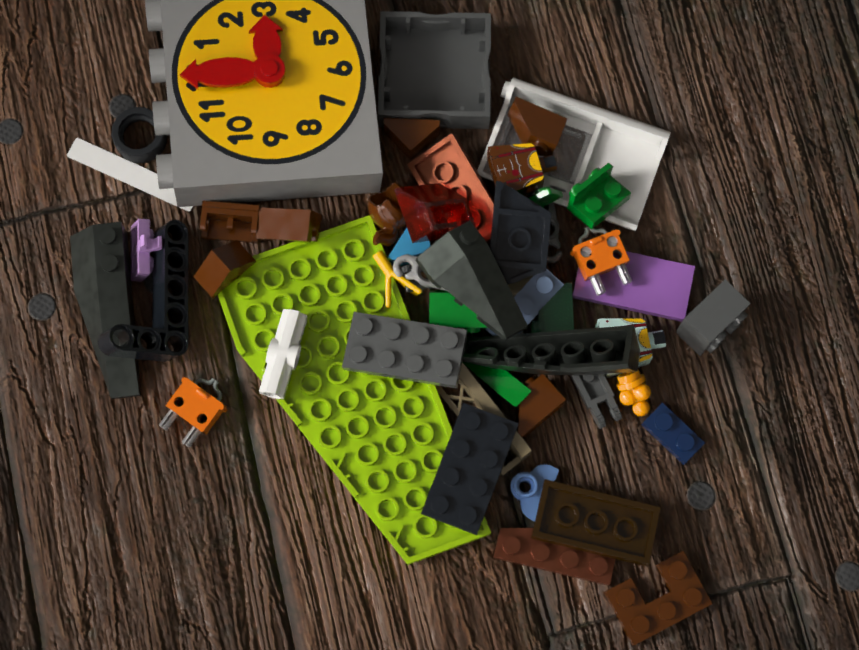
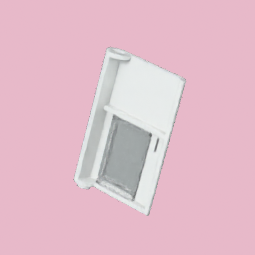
M514 77L511 82L505 81L500 96L505 98L477 170L480 177L493 181L486 159L488 147L522 144L507 115L515 97H519L568 118L558 145L553 152L557 171L543 174V187H552V189L555 188L556 190L563 191V197L553 203L567 207L570 199L569 192L572 187L579 182L582 184L596 168L599 167L601 169L607 163H610L613 166L611 176L631 192V196L627 202L604 219V221L636 231L671 132Z

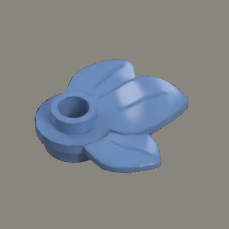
M546 464L538 465L530 473H518L511 481V493L516 499L520 500L522 513L534 522L543 482L545 479L555 481L559 469ZM522 482L530 485L528 492L520 490L519 485Z

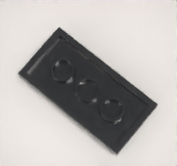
M463 403L421 514L477 536L519 423Z

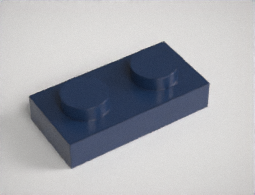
M664 403L641 424L683 465L705 444Z

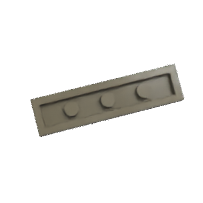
M463 363L458 381L461 386L460 396L447 395L441 386L435 385L439 396L456 418H458L462 401L474 403L481 410L506 418ZM463 390L469 397H463ZM452 400L459 401L458 408ZM517 431L510 447L516 458L506 466H503L502 476L531 454L532 450Z

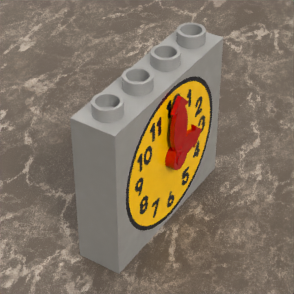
M145 0L148 32H163L164 48L149 49L152 83L166 82L167 101L152 102L154 130L156 136L170 135L171 154L156 155L159 189L174 188L177 207L201 206L202 201L242 203L380 192L383 168L365 0Z

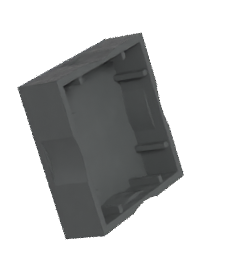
M380 11L379 127H384V118L440 120V128L489 129L491 13L432 15L421 12Z

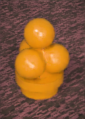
M639 369L637 372H627L618 375L619 383L617 387L621 391L619 395L621 403L626 406L633 405L632 410L637 416H646L650 410V405L646 400L651 395V389L644 383L646 381L645 376L640 374Z

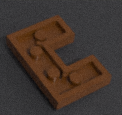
M684 551L656 565L670 592L652 602L645 604L632 578L604 592L632 646L712 604Z

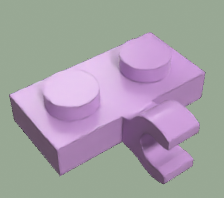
M138 219L131 226V281L142 282L152 273L154 259L150 256V252L162 249V236L154 238L153 230L150 229L149 219Z

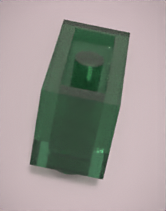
M565 283L538 311L537 320H532V333L574 330L572 283Z

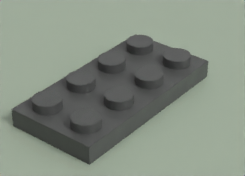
M354 312L342 368L348 371L457 389L468 331L466 329Z

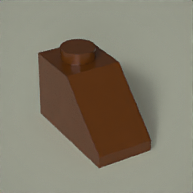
M515 97L507 114L522 144H534L538 156L553 154L568 119L519 97Z
M544 374L540 375L537 379L532 376L523 383L531 390V393L518 407L517 423H519L517 432L523 439L564 406L566 401Z

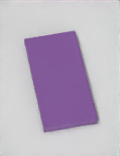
M626 251L630 260L626 268L632 282L623 285L616 269L602 274L600 278L606 292L599 296L596 295L591 281H584L578 267L572 294L574 299L680 322L686 316L695 266ZM613 254L616 259H619L617 254ZM586 264L589 269H593L591 264Z

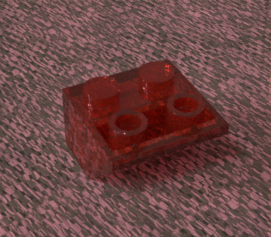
M440 183L394 189L412 243L439 240L448 231L468 221L475 225L467 199Z

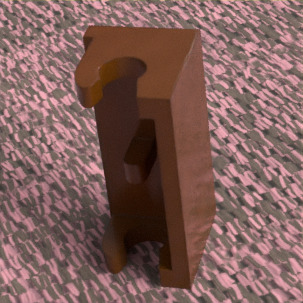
M202 201L200 219L202 239L238 240V242L258 244L259 239H256L259 205Z
M259 208L256 239L317 242L323 215L305 209Z

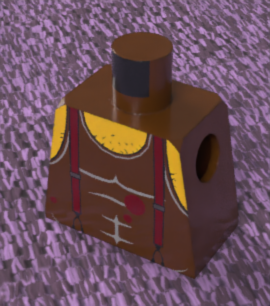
M532 143L488 147L486 159L495 188L496 181H501L522 195L528 196L536 190L543 188V174L557 171L554 155L538 158L535 145Z

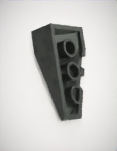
M471 221L448 231L416 258L415 261L433 285L439 289L443 287L455 297L454 301L460 306L464 304L476 313L477 319L504 341L528 327L487 242Z

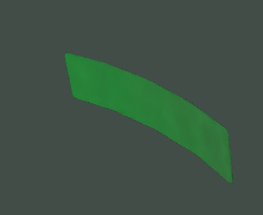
M462 361L473 373L514 407H517L531 393L529 388L506 370Z

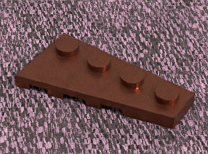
M500 528L494 559L607 586L610 585L615 559L531 539L533 528Z

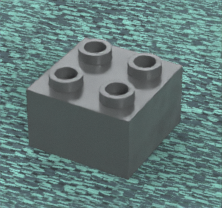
M725 279L684 318L676 333L699 356L706 350L711 354L728 335L726 331L732 334L743 323L742 321L748 316L745 311L751 303Z

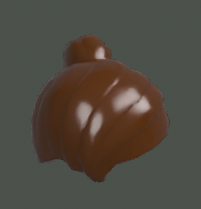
M394 182L391 186L387 187L386 191L373 194L368 198L370 217L382 229L375 233L373 237L374 245L380 243L385 246L393 245L398 238V230L411 222L418 210L417 197L414 191Z

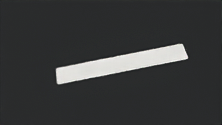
M80 138L75 139L67 153V157L177 206L174 188L159 189L157 173ZM193 206L179 208L189 212Z

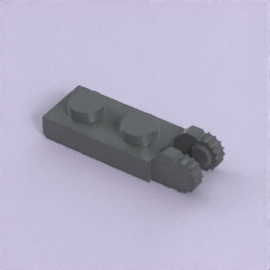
M604 374L570 375L587 410L590 409L591 415L599 429L606 427L605 418L597 406L603 402H606L610 415L615 421L622 419L621 412L614 400L615 395Z

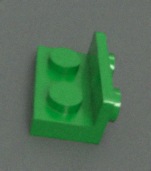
M607 163L601 169L598 167L593 170L586 181L582 184L580 182L575 184L569 192L570 199L567 209L591 230L627 202L631 196V192L611 176L613 166L610 163Z

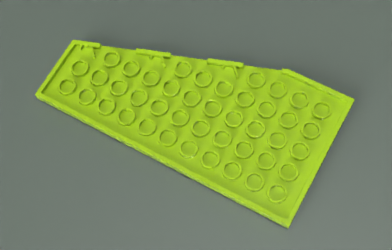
M368 215L320 232L317 242L294 241L252 256L256 263L218 294V298L238 353L261 382L267 366V350L271 339L275 338L283 309H293L307 315V323L300 342L301 352L295 370H292L284 400H276L404 562L410 565L491 535V531L485 516L476 536L421 514L452 434V428L436 386L348 371L342 368L354 312L411 321L394 278H391V307H386L385 274L372 257L381 250L384 252L381 243L378 245L373 244V237L377 231L373 220Z

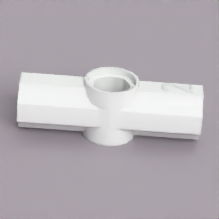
M283 309L275 338L271 339L267 350V366L262 377L259 389L260 394L273 399L284 400L292 370L296 369L301 352L300 342L308 318L307 315L293 309Z

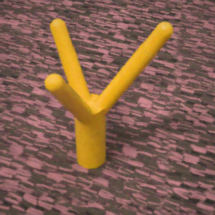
M382 250L372 256L385 274L387 308L391 307V278H394L405 289V286L413 290L414 292L410 293L414 296L422 293V290L408 279L395 275L392 264Z

